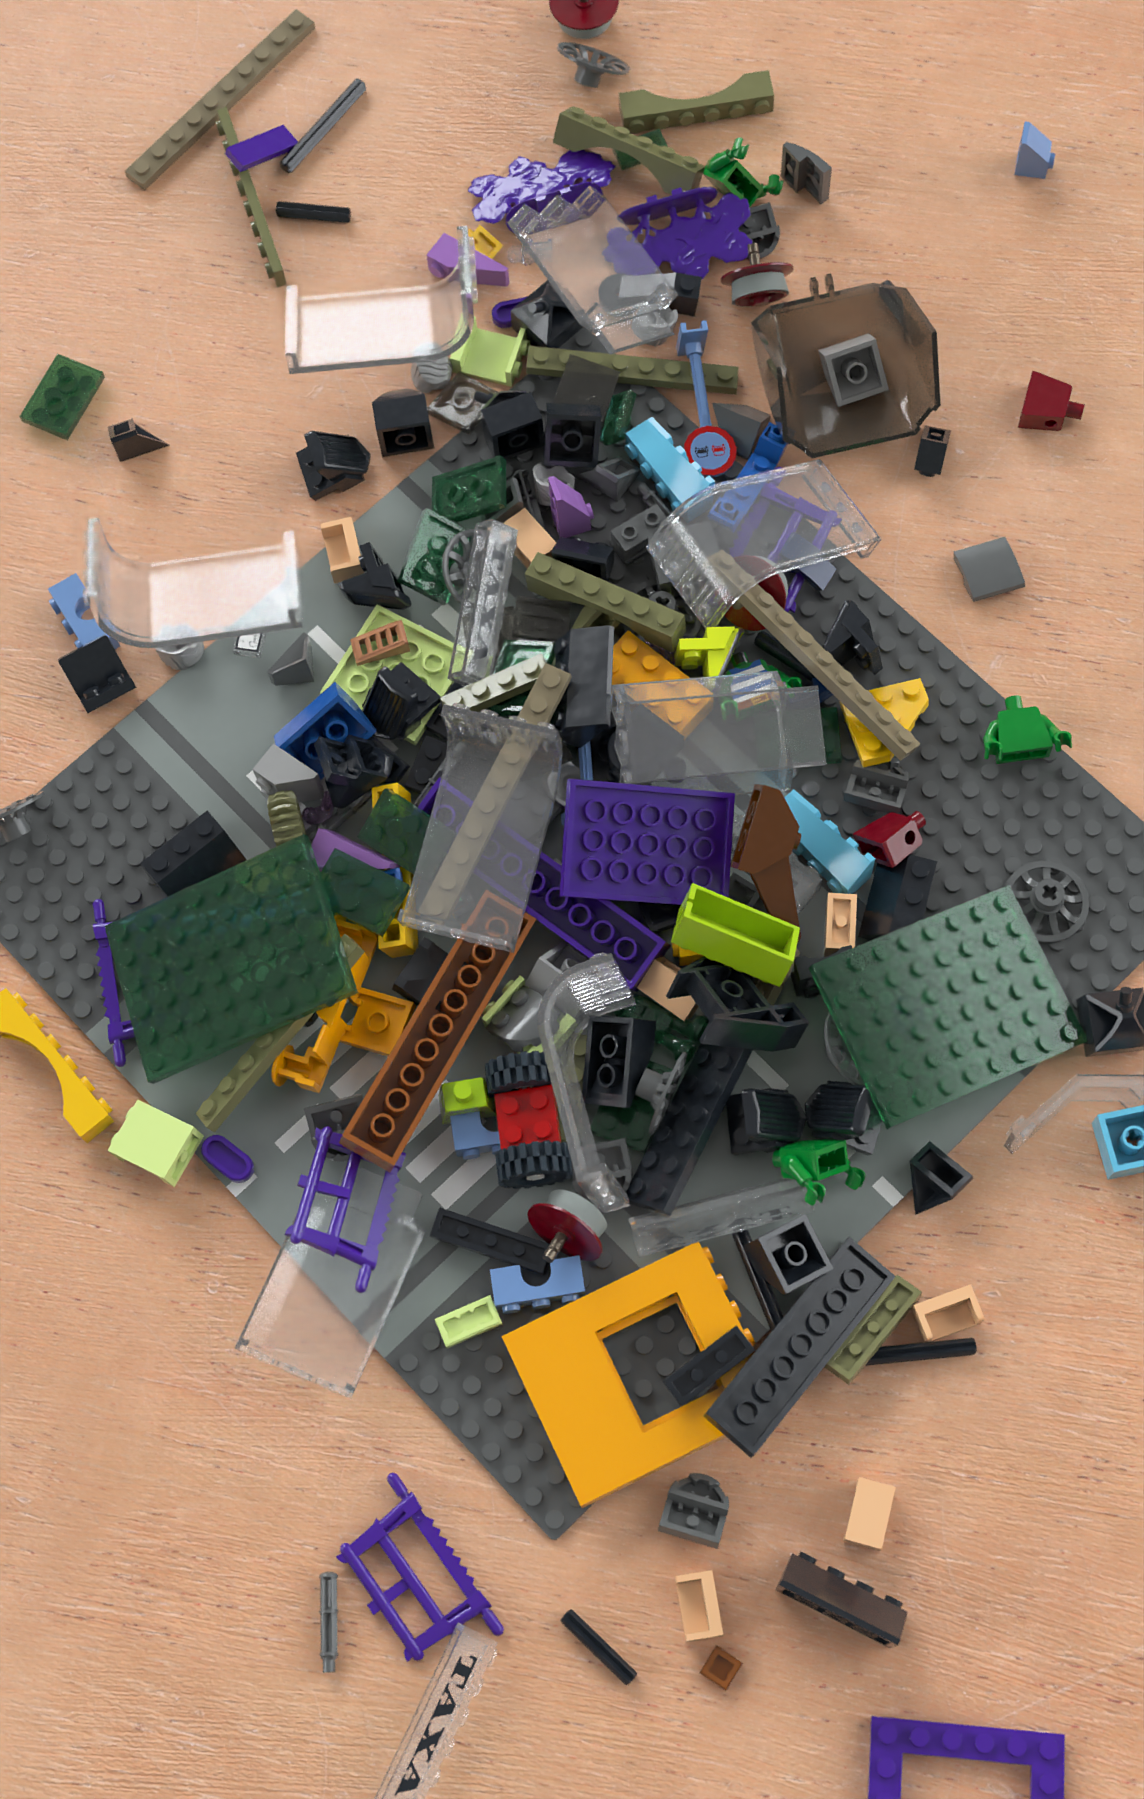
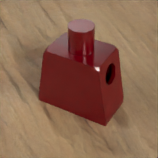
M1032 371L1018 428L1060 431L1065 417L1081 420L1085 404L1069 401L1073 388L1070 384Z
M915 811L908 817L891 812L854 832L853 837L858 843V849L863 856L869 853L875 858L876 863L893 868L922 844L923 840L919 829L926 825V820L919 811Z

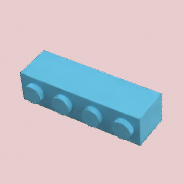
M651 417L626 433L625 450L631 459H636L639 462L644 476L654 481L659 495L662 498L666 497L670 501L675 515H678L679 518L682 517L689 524L714 507L715 481L710 476L704 478L701 473L702 467L696 461L690 464L686 451L680 445L674 447L672 437Z
M793 789L784 797L800 826L798 832L801 833V840L797 850L793 849L792 851L798 856L801 854L808 861L809 868L816 875L821 874L828 881L827 885L833 893L853 894L871 878L875 858L869 853L863 856L857 849L859 847L857 842L851 837L844 840L841 837L838 826L831 820L823 822L820 819L821 814L819 810Z

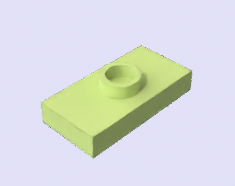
M491 1295L435 1319L446 1348H450L502 1325Z

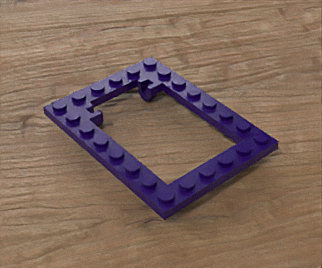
M871 1716L867 1799H901L903 1754L1030 1766V1799H1064L1065 1734Z

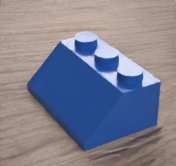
M334 682L276 733L274 740L276 746L318 773L320 780H322L325 775L314 746L319 736L344 743L348 735L368 739L376 732V729L357 703Z

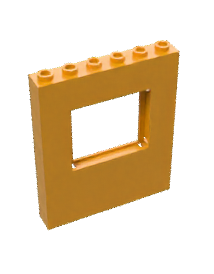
M699 1241L502 1336L581 1508L726 1437L703 1415L754 1352L715 1381L718 1389L643 1425L602 1339L677 1303L700 1351H703L735 1325L739 1327L752 1346L756 1344L748 1328L743 1330L738 1320L742 1315L734 1300L729 1302L724 1292L728 1290L723 1276L721 1273L716 1275L710 1265L714 1263L710 1250L707 1246L702 1248Z

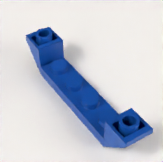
M769 422L761 434L753 454L724 498L718 499L709 513L708 519L711 522L733 533L736 532L758 498L762 487L768 482L793 436L792 433Z

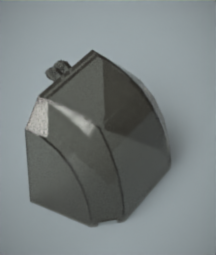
M830 273L826 274L824 278L827 293L819 295L818 281L816 277H812L809 279L811 297L771 305L751 322L754 347L763 387L783 441L796 446L810 458L917 435L921 430L920 425L933 410L936 412L941 406L937 331L907 288L870 283L834 291L833 277ZM869 333L876 339L889 390L838 407L826 380L818 350Z

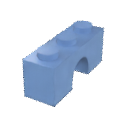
M77 573L48 588L52 596L49 603L56 614L62 613L65 617L61 622L69 635L74 633L78 640L74 641L77 648L104 634L108 636L114 649L120 647L115 634L102 614L90 620L81 619L83 613L95 606Z
M479 1111L450 1116L457 1157L463 1156V1159H475L480 1157V1153L492 1151V1154L496 1155V1152H500L499 1132H491L483 1127Z
M580 1255L554 1259L550 1263L551 1275L549 1280L537 1287L530 1286L523 1280L520 1265L490 1269L496 1309L502 1310L504 1314L521 1311L520 1307L532 1305L533 1309H541L551 1306L550 1302L562 1300L563 1304H569L585 1296Z

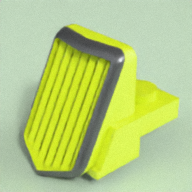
M735 626L707 627L703 638L679 639L674 653V666H681L682 669L686 670L702 666L703 687L710 694L714 693L721 686V678L738 641L744 633V629L735 628Z

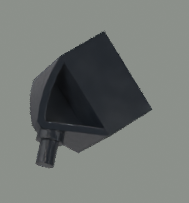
M548 279L511 310V327L518 334L520 328H525L527 340H530L531 346L558 349L578 331L585 328V312Z
M407 388L393 390L382 394L372 402L382 457L434 449L424 393Z
M507 390L499 391L496 394L476 391L474 401L485 404L480 410L484 437L495 463L544 445L543 418L531 391Z
M546 403L543 445L544 465L595 468L598 465L601 429L600 405Z
M1122 987L1116 991L1085 994L1076 999L1086 1057L1144 1050L1143 988L1131 989L1129 987Z

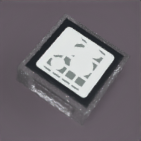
M238 626L233 647L234 654L261 658L267 635L266 630Z

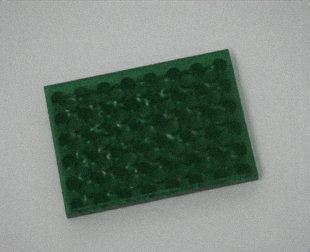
M305 834L104 926L146 1078L152 1084L358 993L309 837Z
M1010 885L834 955L809 967L811 975L887 1130L1087 1042L1086 1035Z

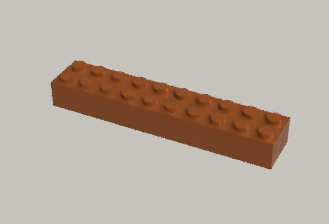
M485 891L342 1134L339 1144L391 1173L536 918L491 892ZM464 962H466V963L469 964V965H465V966H463V967L461 968V966L463 965ZM440 1000L442 1001L440 1005L441 1012L435 1009Z

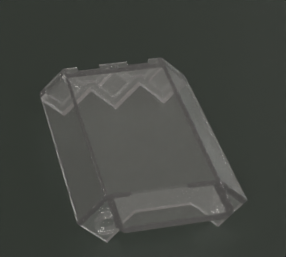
M589 186L573 204L556 195L540 214L524 204L507 222L578 323L593 332L610 355L675 335L660 313L678 296V293L619 217L609 201L596 189Z
M778 671L612 685L611 710L617 725L615 750L621 764L619 783L728 792L742 795L752 794L755 784L766 785L781 791L790 790L792 778L796 776V768L826 765L818 685L787 688L786 683L782 682Z
M361 1167L358 1168L340 1238L365 1246L383 1176ZM345 1170L341 1176L338 1186H341ZM400 1183L395 1185L397 1192L392 1195L395 1201L389 1205L392 1211L387 1214L390 1220L384 1224L387 1229L382 1234L384 1241L377 1247L379 1251L375 1270L371 1271L367 1290L364 1293H358L355 1290L358 1273L362 1266L336 1254L333 1258L331 1255L302 1242L293 1244L290 1241V1236H286L235 1349L261 1362L278 1367L305 1381L308 1380L328 1391L351 1399L426 1231L415 1225L417 1220L413 1218L423 1194ZM316 1192L306 1227L328 1233L338 1197Z

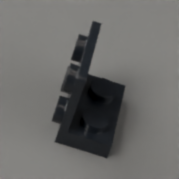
M105 634L58 659L61 668L87 713L136 688L108 636Z

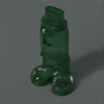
M616 989L606 1004V1008L614 1012L615 1017L656 1021V1044H662L674 1054V1061L676 1062L682 1052H686L687 1059L685 1065L693 1057L696 1051V1044L700 1045L699 1040L709 1023L708 1018L703 1015H698L692 1021H683L651 999L633 994L631 991L625 993ZM674 1029L689 1040L680 1039L670 1034V1032Z

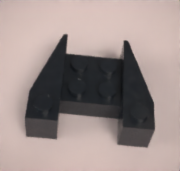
M705 956L680 969L666 995L668 999L691 996L708 1018L709 1023L699 1040L701 1044L771 1052L786 1050L797 1046L809 1024V1021L794 1002L771 1006L751 981L754 976L738 972L732 967L709 960Z

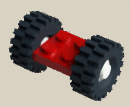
M522 1051L519 1054L509 1053L508 1056L501 1055L497 1059L489 1060L485 1064V1074L489 1097H494L501 1147L500 1152L495 1153L499 1186H504V1188L513 1187V1189L524 1187L526 1189L534 1186L553 1185L555 1182L561 1183L570 1179L573 1176L569 1144L561 1143L555 1091L561 1087L558 1056L555 1053L549 1054L547 1051L541 1053L539 1051H532L530 1053Z

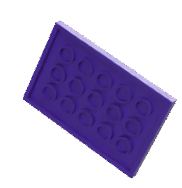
M567 779L560 896L681 905L691 884L694 883L729 898L735 793Z

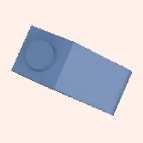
M1024 122L1014 175L1045 179L1047 169H1053L1055 153H1051L1052 141L1030 122Z

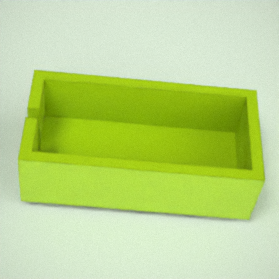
M692 883L679 908L671 943L703 955L709 960L732 967L738 972H744L759 978L765 983H771L780 987L794 962L800 927Z

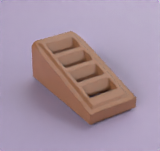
M402 620L389 623L350 639L357 666L410 652ZM397 635L399 641L393 642L392 636ZM387 638L388 645L383 647L381 639ZM376 641L378 649L373 651L371 642ZM360 645H366L367 654L362 655Z

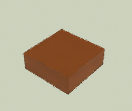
M716 1645L699 1673L726 1691L743 1663Z

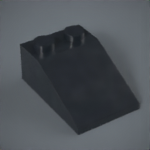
M589 1015L581 1103L630 1108L638 1084L654 1051L656 1021Z

